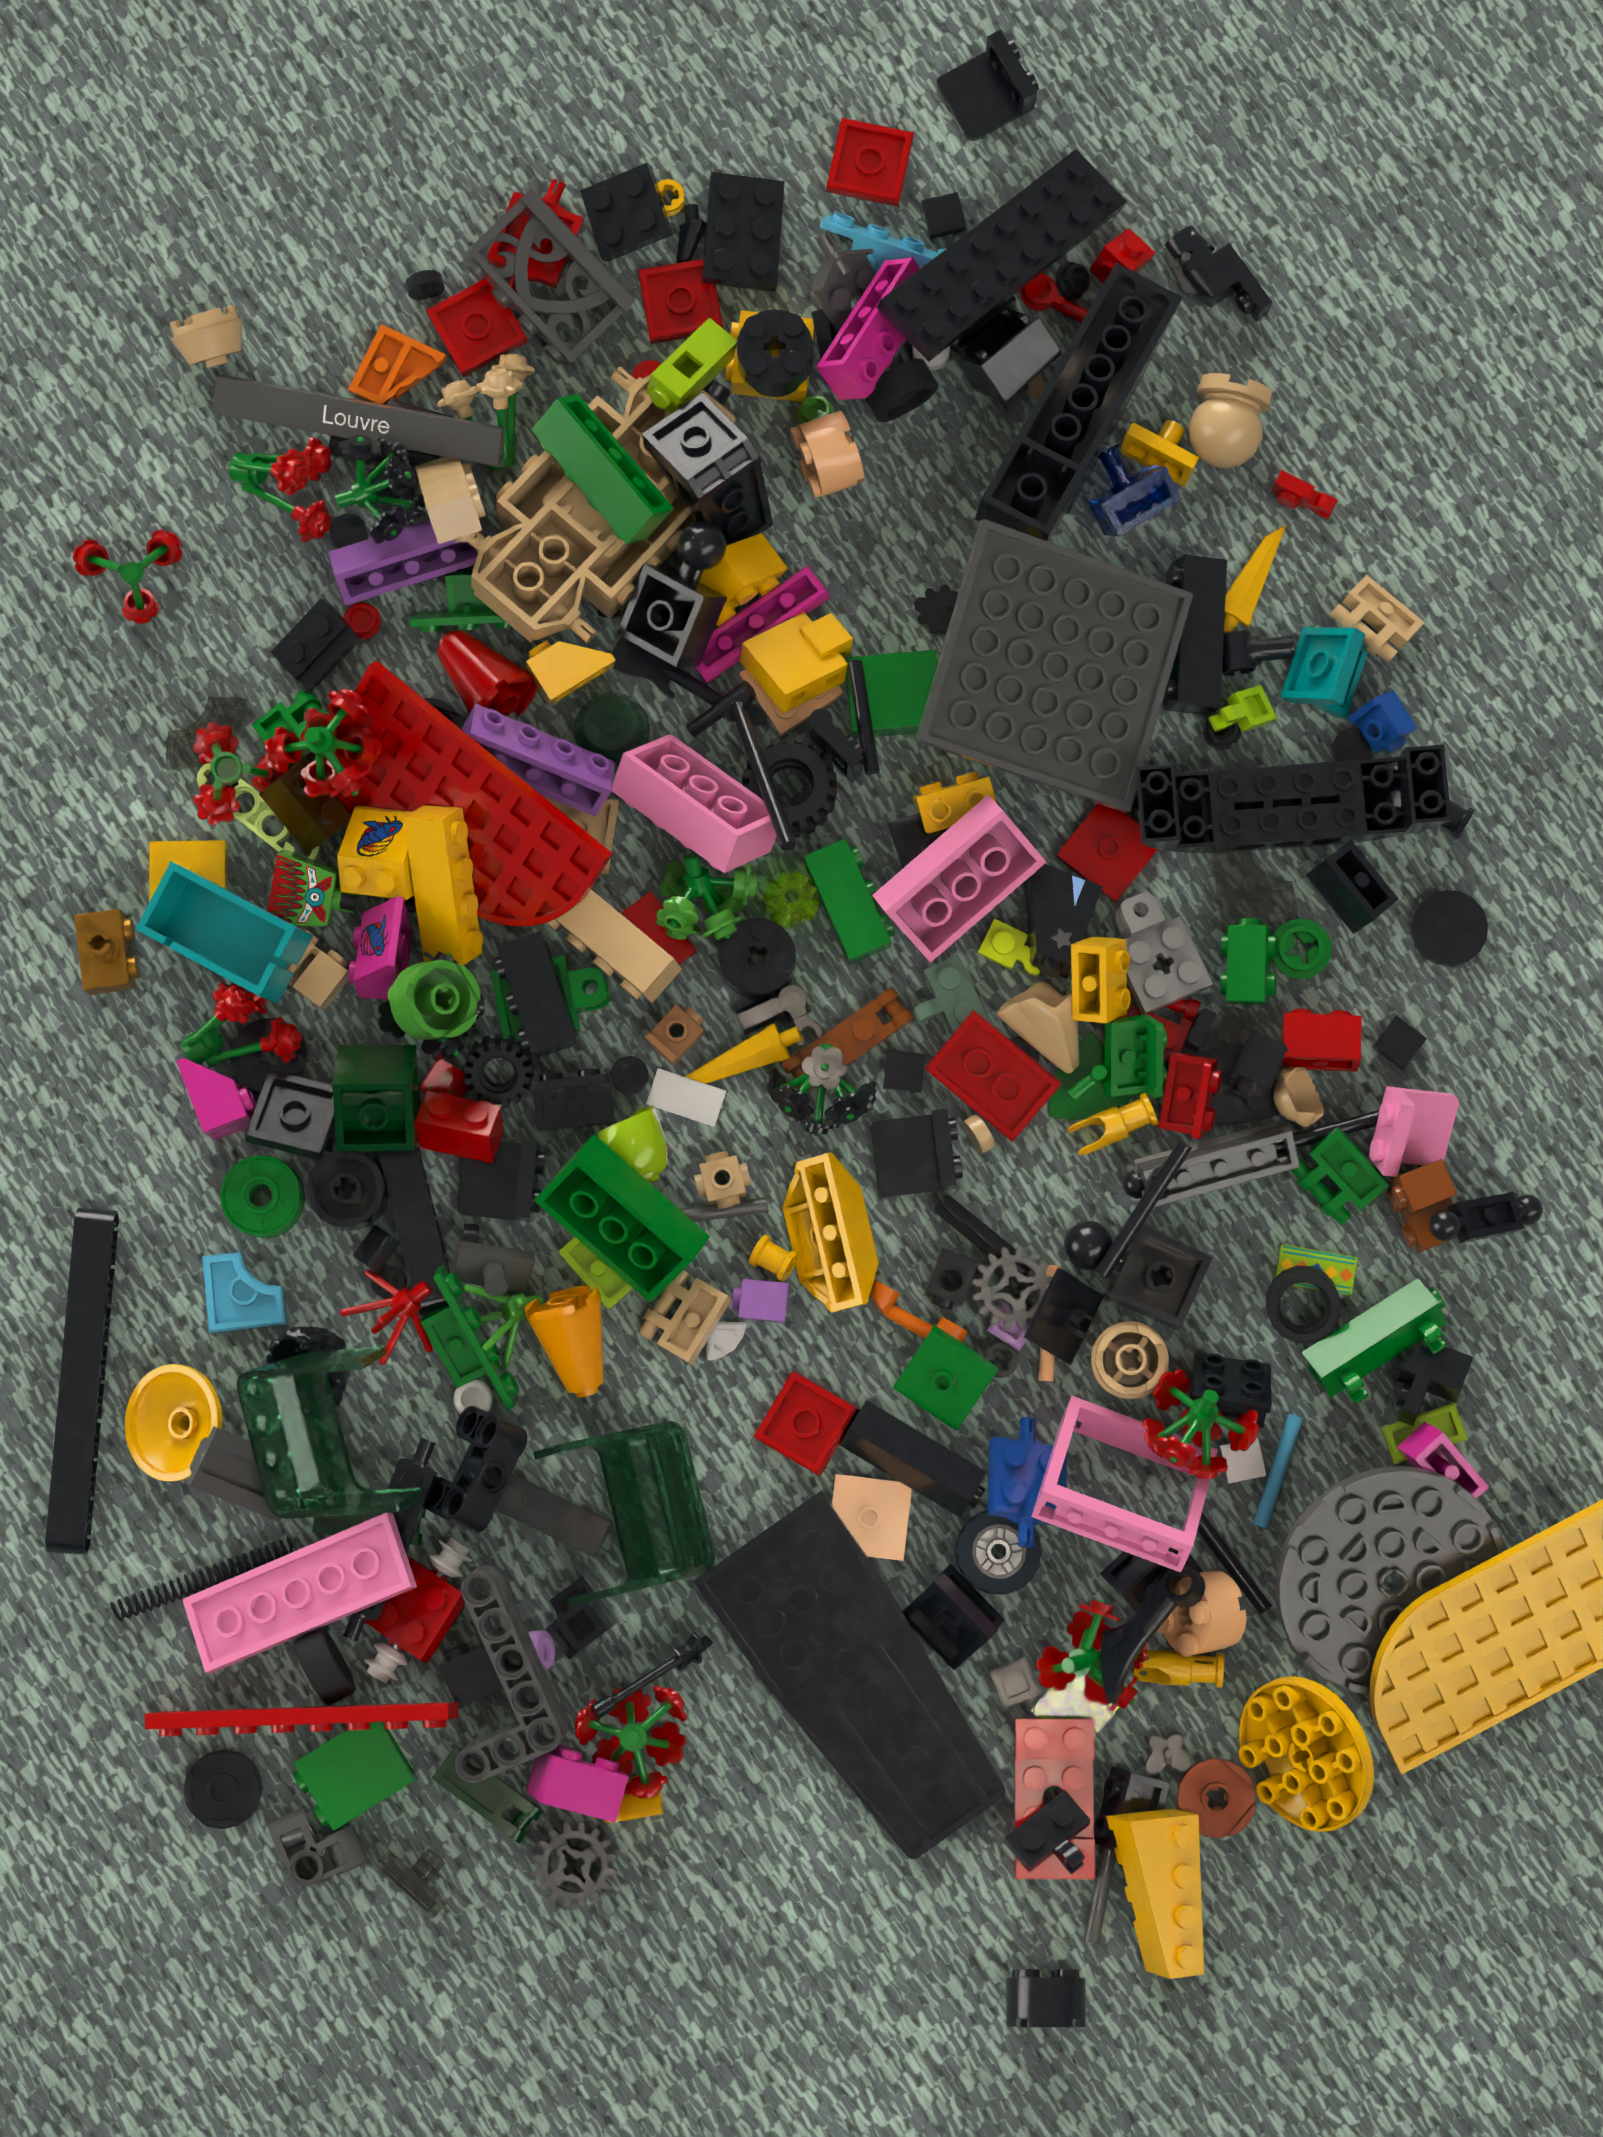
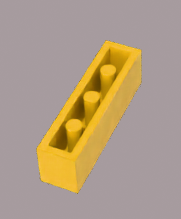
M423 805L403 817L423 954L427 952L434 957L438 951L444 954L451 953L452 959L464 966L483 953V936L479 930L477 916L478 900L474 894L472 879L473 863L469 858L467 843L468 827L464 822L462 807ZM423 955L424 962L431 961Z

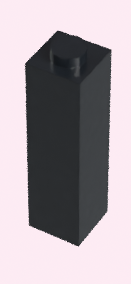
M868 1400L865 1401L840 1444L841 1447L958 1517L962 1515L967 1506L974 1509L986 1490L980 1486L987 1473L986 1471Z

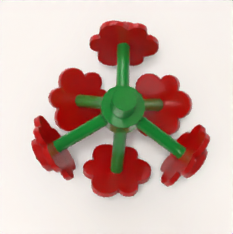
M1181 1369L1176 1370L1174 1373L1170 1371L1165 1372L1160 1377L1157 1387L1153 1391V1397L1157 1400V1408L1165 1411L1172 1405L1178 1406L1181 1402L1189 1408L1181 1413L1180 1420L1166 1429L1157 1419L1154 1421L1150 1418L1143 1421V1427L1146 1431L1144 1434L1145 1442L1157 1455L1162 1458L1165 1457L1168 1462L1177 1467L1187 1468L1188 1473L1195 1474L1197 1478H1216L1218 1472L1228 1471L1226 1458L1211 1457V1439L1217 1440L1222 1435V1429L1219 1426L1230 1429L1228 1439L1232 1441L1230 1445L1231 1450L1235 1452L1238 1450L1246 1451L1254 1443L1259 1433V1426L1256 1423L1258 1413L1254 1410H1249L1247 1413H1240L1236 1423L1223 1417L1216 1406L1219 1395L1215 1391L1206 1390L1202 1398L1194 1401L1186 1395L1191 1387V1381L1185 1377V1372ZM1182 1428L1183 1438L1179 1441L1172 1434ZM1191 1439L1197 1447L1202 1448V1455L1195 1456V1449L1188 1445Z
M1102 1599L1099 1602L1091 1600L1090 1606L1079 1604L1078 1607L1095 1614L1091 1616L1087 1611H1077L1073 1616V1622L1067 1625V1632L1073 1636L1072 1644L1077 1649H1074L1069 1655L1067 1652H1059L1054 1646L1046 1647L1043 1650L1042 1658L1036 1661V1668L1040 1671L1038 1677L1040 1685L1047 1689L1053 1687L1056 1691L1065 1690L1066 1683L1072 1682L1076 1675L1085 1676L1084 1682L1087 1684L1084 1690L1085 1698L1089 1702L1098 1701L1102 1705H1108L1109 1702L1106 1698L1101 1674V1652H1098V1650L1101 1649L1103 1631L1111 1628L1103 1624V1616L1120 1622L1121 1618L1111 1615L1114 1607L1107 1605L1105 1600ZM1147 1644L1133 1663L1136 1669H1141L1143 1662L1147 1659ZM1134 1676L1126 1688L1123 1684L1118 1701L1109 1708L1110 1712H1113L1117 1705L1125 1709L1128 1704L1135 1703L1134 1697L1138 1690L1133 1685L1138 1680V1677Z
M658 1685L653 1687V1691L656 1693L654 1696L661 1706L650 1717H648L649 1711L647 1707L652 1703L651 1697L648 1694H643V1689L618 1703L616 1709L608 1714L612 1717H618L621 1724H627L623 1729L599 1722L600 1719L595 1717L590 1707L597 1702L596 1700H592L587 1708L581 1709L575 1719L576 1738H579L581 1745H586L588 1740H593L597 1730L613 1735L609 1741L601 1739L597 1742L596 1748L598 1751L593 1754L592 1763L596 1762L597 1757L620 1764L618 1770L629 1776L633 1771L631 1761L635 1758L639 1776L633 1778L631 1783L626 1784L624 1791L626 1794H632L640 1799L650 1798L657 1795L663 1788V1785L668 1782V1777L662 1776L660 1772L647 1774L641 1751L645 1745H647V1754L650 1757L656 1758L655 1761L658 1766L664 1767L668 1763L678 1764L683 1759L682 1747L686 1744V1737L680 1734L677 1723L669 1721L663 1727H654L651 1733L652 1737H648L647 1730L667 1711L674 1718L677 1717L683 1722L687 1720V1715L683 1711L685 1702L680 1694L672 1688H660ZM620 1688L615 1689V1690L612 1692V1695H614L615 1693H617L618 1691H620V1690H622V1689H620Z

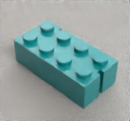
M172 861L136 927L137 931L168 946L172 950L257 996L277 1004L294 974L288 970L290 964L298 966L314 936Z

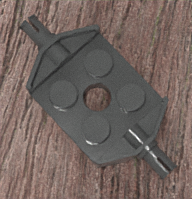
M825 230L814 237L825 257L821 260L823 264L813 278L812 292L838 334L852 312L850 307L852 298L858 302L876 275L867 258V255L872 254L874 251L873 249L842 251L838 249L829 230ZM905 341L902 342L893 356L892 363L889 365L890 368L904 363L900 355V349Z

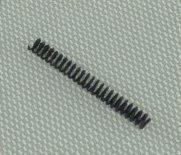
M287 1536L286 1540L289 1546V1553H292V1548H294V1546L291 1542L290 1537ZM279 1540L282 1556L276 1544L272 1542L275 1559L268 1545L265 1544L264 1548L268 1557V1563L289 1554L283 1540ZM258 1547L257 1552L260 1557V1564L254 1552L250 1550L253 1568L246 1553L242 1554L246 1571L240 1562L239 1556L236 1555L235 1560L238 1565V1573L230 1558L227 1561L231 1569V1576L224 1562H220L224 1579L217 1565L213 1564L216 1581L212 1576L210 1568L208 1566L205 1568L209 1577V1584L202 1570H198L202 1587L195 1573L191 1572L194 1589L189 1582L188 1576L185 1574L183 1576L187 1585V1592L180 1578H176L180 1595L176 1591L173 1581L169 1580L172 1597L167 1590L166 1584L163 1582L161 1584L165 1593V1601L160 1594L158 1586L155 1585L154 1589L158 1597V1604L152 1595L151 1589L147 1588L150 1606L141 1590L139 1594L143 1601V1609L134 1593L132 1598L136 1606V1612L127 1596H125V1602L128 1606V1614L123 1607L121 1599L117 1600L121 1610V1617L116 1610L114 1602L111 1601L110 1606L115 1617L123 1622L125 1617L130 1619L132 1614L138 1616L139 1611L144 1614L147 1609L152 1611L154 1606L160 1608L161 1603L167 1605L169 1601L174 1603L176 1598L182 1600L183 1595L189 1597L191 1593L196 1594L198 1589L203 1591L205 1586L210 1588L213 1584L217 1585L220 1581H226L227 1578L231 1579L266 1564L267 1561L263 1556L261 1548Z

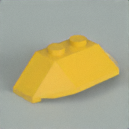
M832 1152L796 1162L795 1174L783 1204V1213L792 1250L799 1253L796 1264L799 1282L815 1298L824 1303L831 1313L867 1304L879 1261L862 1189Z

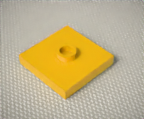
M225 840L149 842V902L171 861L227 889V842Z

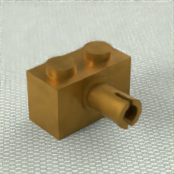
M121 909L74 915L83 990L89 995L135 989L134 979L140 978V969L137 956H131L129 941H135V928L132 918L127 919L126 914Z

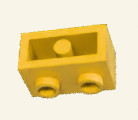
M1091 936L1071 944L1072 1020L1109 1023L1127 1015L1131 997L1130 991L1127 989V971L1130 966V955L1126 951V939Z

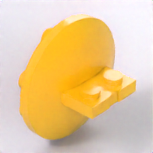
M1287 1676L1270 1681L1258 1688L1249 1697L1240 1719L1239 1741L1241 1748L1239 1749V1759L1247 1768H1254L1263 1762L1266 1763L1270 1777L1257 1785L1254 1782L1256 1794L1260 1801L1268 1804L1287 1821L1310 1831H1333L1356 1819L1367 1806L1373 1790V1758L1361 1725L1352 1711L1338 1697L1337 1693H1333L1323 1685L1307 1678Z

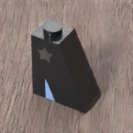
M1044 864L1024 881L1031 965L1037 967L1046 976L1067 979L1071 970V944L1083 940L1103 886Z

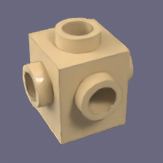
M728 1151L705 1156L706 1163L699 1164L701 1174L694 1175L699 1198L707 1196L709 1205L717 1204L718 1209L741 1204L739 1198L746 1197L745 1186L752 1185L747 1163L739 1164L737 1155L729 1157ZM721 1171L727 1172L730 1176L729 1182L725 1185H719L715 1181L716 1174Z

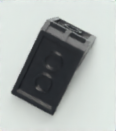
M703 392L642 433L643 442L676 494L695 512L696 521H707L716 525L725 536L726 546L760 534L773 525L758 453L749 438Z

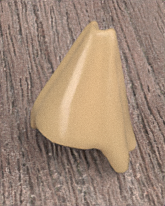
M1038 982L1026 991L1009 999L997 1011V1016L1059 1069L1069 1074L1079 1066L1078 1021L1072 1020V994L1062 996L1047 982Z

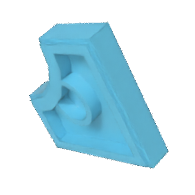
M241 1252L202 1256L209 1333L287 1325L283 1286L267 1285L256 1279L247 1269Z

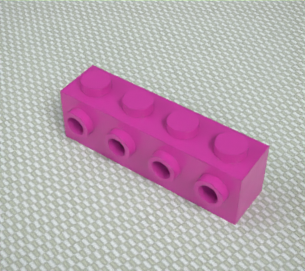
M913 257L883 262L816 366V369L839 400L867 398L874 391L875 385L884 370L892 363V358L902 342L906 340L876 307L884 296L920 269Z

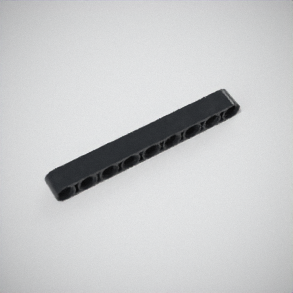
M78 1208L74 1218L45 1538L46 1551L51 1553L87 1555L90 1548L91 1539H87V1535H91L94 1500H90V1498L95 1496L98 1461H94V1458H98L101 1423H98L97 1419L102 1418L104 1384H101V1380L105 1381L108 1346L104 1345V1342H108L111 1307H108V1304H112L115 1269H111V1265H115L118 1231H114V1228L119 1226V1215L116 1210Z

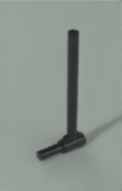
M744 680L715 700L711 708L689 722L687 729L691 735L696 737L721 718L735 720L781 849L788 851L796 846V842L747 711L751 707L753 699L756 698V693L753 687Z

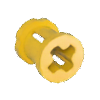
M765 1234L754 1247L748 1263L752 1267L759 1265L777 1276V1281L784 1283L794 1270L799 1253L795 1250L791 1252L784 1250L771 1242V1237Z

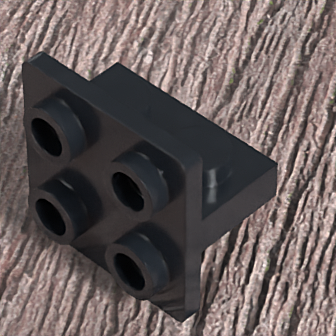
M1195 1353L1189 1397L1195 1401L1202 1398L1206 1390H1213L1219 1395L1216 1406L1224 1418L1236 1423L1240 1413L1254 1410L1258 1413L1256 1423L1259 1428H1263L1266 1413H1270L1272 1406L1271 1366L1254 1359L1239 1360L1226 1358L1215 1353Z

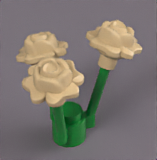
M501 355L499 364L493 365L491 370L486 372L483 382L478 383L476 386L470 387L466 380H457L441 389L443 398L437 403V407H448L450 410H456L459 419L473 421L471 416L474 414L470 404L474 399L473 396L478 391L493 398V407L497 409L498 426L506 427L505 409L507 408V427L505 429L502 464L498 467L485 464L486 469H498L516 465L514 454H516V392H520V389L523 388V383L520 381L535 372V368L527 365V359L523 355Z

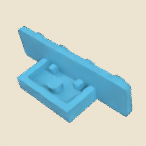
M834 212L832 216L826 215L820 223V228L853 239L851 250L873 249L874 252L867 255V258L876 273L886 260L913 257L921 269L945 250L939 249L938 252L924 248L925 243L916 238L904 236L903 240L889 236L890 231L878 225L869 224L868 228L854 224L855 219L839 212Z

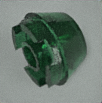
M609 692L597 695L583 705L576 717L574 733L579 747L601 754L607 759L614 761L615 766H619L623 753L647 744L650 725L645 710L636 700L625 694Z

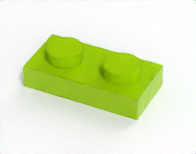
M576 1237L558 1251L584 1283L590 1286L591 1291L595 1287L599 1288L601 1302L608 1310L612 1309L634 1290Z

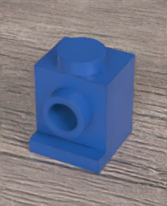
M1394 690L1371 699L1347 717L1351 724L1356 722L1375 754L1386 750L1388 755L1396 752L1408 743L1405 737L1417 729Z

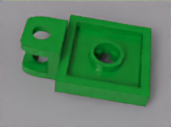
M565 955L552 957L576 1031L579 1032L581 1027L578 1013L598 1010L611 1002L607 978L600 969L594 967L569 971ZM492 970L490 973L503 1038L508 1039L509 1035L515 1037V1042L519 1044L521 1041L518 1030L524 1027L520 1015L513 1016L506 998V994L512 992L508 979L501 980L498 971ZM597 984V989L594 993H586L589 985Z

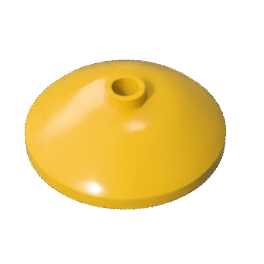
M169 1364L150 1371L133 1390L126 1408L125 1436L130 1454L142 1471L152 1478L161 1481L176 1482L189 1479L192 1473L190 1464L201 1441L205 1437H209L213 1426L222 1429V1410L217 1392L205 1375L195 1368L186 1365Z

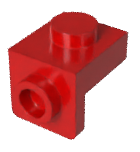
M1128 228L1103 247L1090 267V272L1104 284L1116 263L1136 273L1151 261L1155 252Z

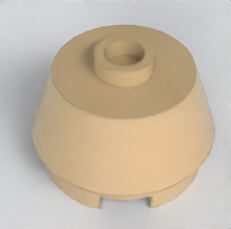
M235 305L227 306L225 308L226 314L224 315L221 308L191 315L184 320V326L180 325L179 320L169 323L173 337L170 339L188 365L205 362L206 368H211L228 363L227 355L241 351L243 318H238Z
M1124 1321L1108 1327L1100 1334L1092 1349L1091 1365L1096 1380L1107 1392L1124 1399H1137L1147 1396L1155 1390L1162 1374L1168 1371L1169 1355L1163 1339L1154 1329L1140 1322Z

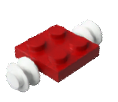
M452 1537L449 1538L447 1543L439 1540L443 1550L439 1555L429 1556L432 1565L438 1570L433 1569L431 1571L407 1556L417 1587L388 1599L380 1620L365 1621L366 1624L389 1639L388 1643L391 1644L389 1645L385 1642L375 1643L374 1647L378 1652L374 1659L365 1658L364 1660L370 1665L367 1672L384 1683H387L390 1678L395 1681L398 1680L394 1673L398 1665L407 1666L408 1663L405 1655L401 1652L403 1649L420 1661L428 1663L465 1604L461 1590L447 1582L448 1577L446 1575L452 1578L462 1577L463 1574L459 1569L463 1561L472 1562V1559L467 1556L470 1549Z

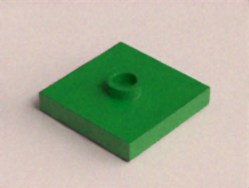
M934 1325L892 1388L957 1431L999 1368Z

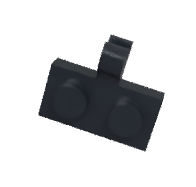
M1064 1790L1004 1837V1843L1029 1873L1052 1854H1055L1065 1869L1072 1875L1084 1865L1082 1860L1085 1857L1069 1841L1090 1825V1818Z

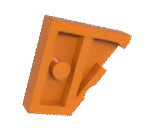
M381 324L348 388L349 394L367 402L387 405L390 398L398 399L444 365L447 360L446 354Z

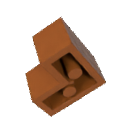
M1439 1159L1391 1180L1390 1190L1385 1193L1394 1213L1399 1211L1405 1223L1401 1227V1233L1409 1248L1415 1247L1418 1254L1448 1242L1436 1239L1429 1230V1221L1433 1214L1440 1210H1449L1448 1206L1453 1204L1451 1198L1457 1195L1443 1160Z

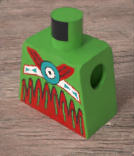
M281 850L277 853L267 911L295 926H328L332 923L334 910L355 914L359 894L340 892L338 887V869L289 850Z

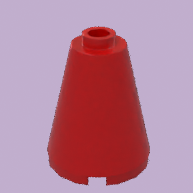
M464 630L450 631L439 641L437 656L469 715L475 704H478L485 708L496 710L504 716H509L515 711L517 717H519L533 701L537 692V685L533 681L535 679L531 673Z

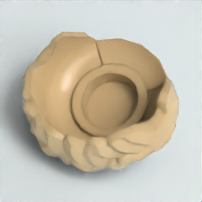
M1292 1066L1283 1068L1274 1086L1273 1098L1277 1110L1284 1118L1301 1126L1309 1127L1323 1116L1325 1110L1319 1099L1320 1094L1315 1091L1316 1086L1312 1083V1077L1306 1068Z

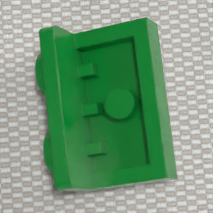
M1148 1014L1121 1017L1105 1023V1068L1107 1070L1104 1082L1105 1094L1110 1097L1147 1093L1153 1098H1161L1163 1096V1085L1166 1083L1167 1078L1166 1069L1163 1065V1049L1167 1045V1033L1162 1023Z

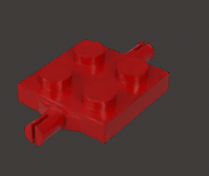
M552 179L545 198L541 199L578 238L584 224V218L566 211L558 204L566 184L562 181L558 183L557 179ZM514 191L506 212L524 195ZM522 211L502 233L512 235L519 240L530 218ZM548 239L541 240V249L537 248L532 242L531 248L541 254L552 252L553 246ZM506 242L493 243L487 255L488 261L494 266L504 268L506 260L503 256L497 254L508 251L515 255L517 248ZM565 256L561 260L552 263L538 262L529 257L527 267L528 281H536L557 289L568 263L567 257ZM512 275L509 286L515 291L514 275Z

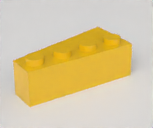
M1165 1809L1106 1816L1109 1830L1114 1831L1117 1847L1114 1848L1117 1861L1123 1867L1127 1886L1124 1887L1127 1901L1132 1903L1136 1917L1133 1924L1145 1971L1168 1979L1204 1975L1199 1814L1178 1809Z

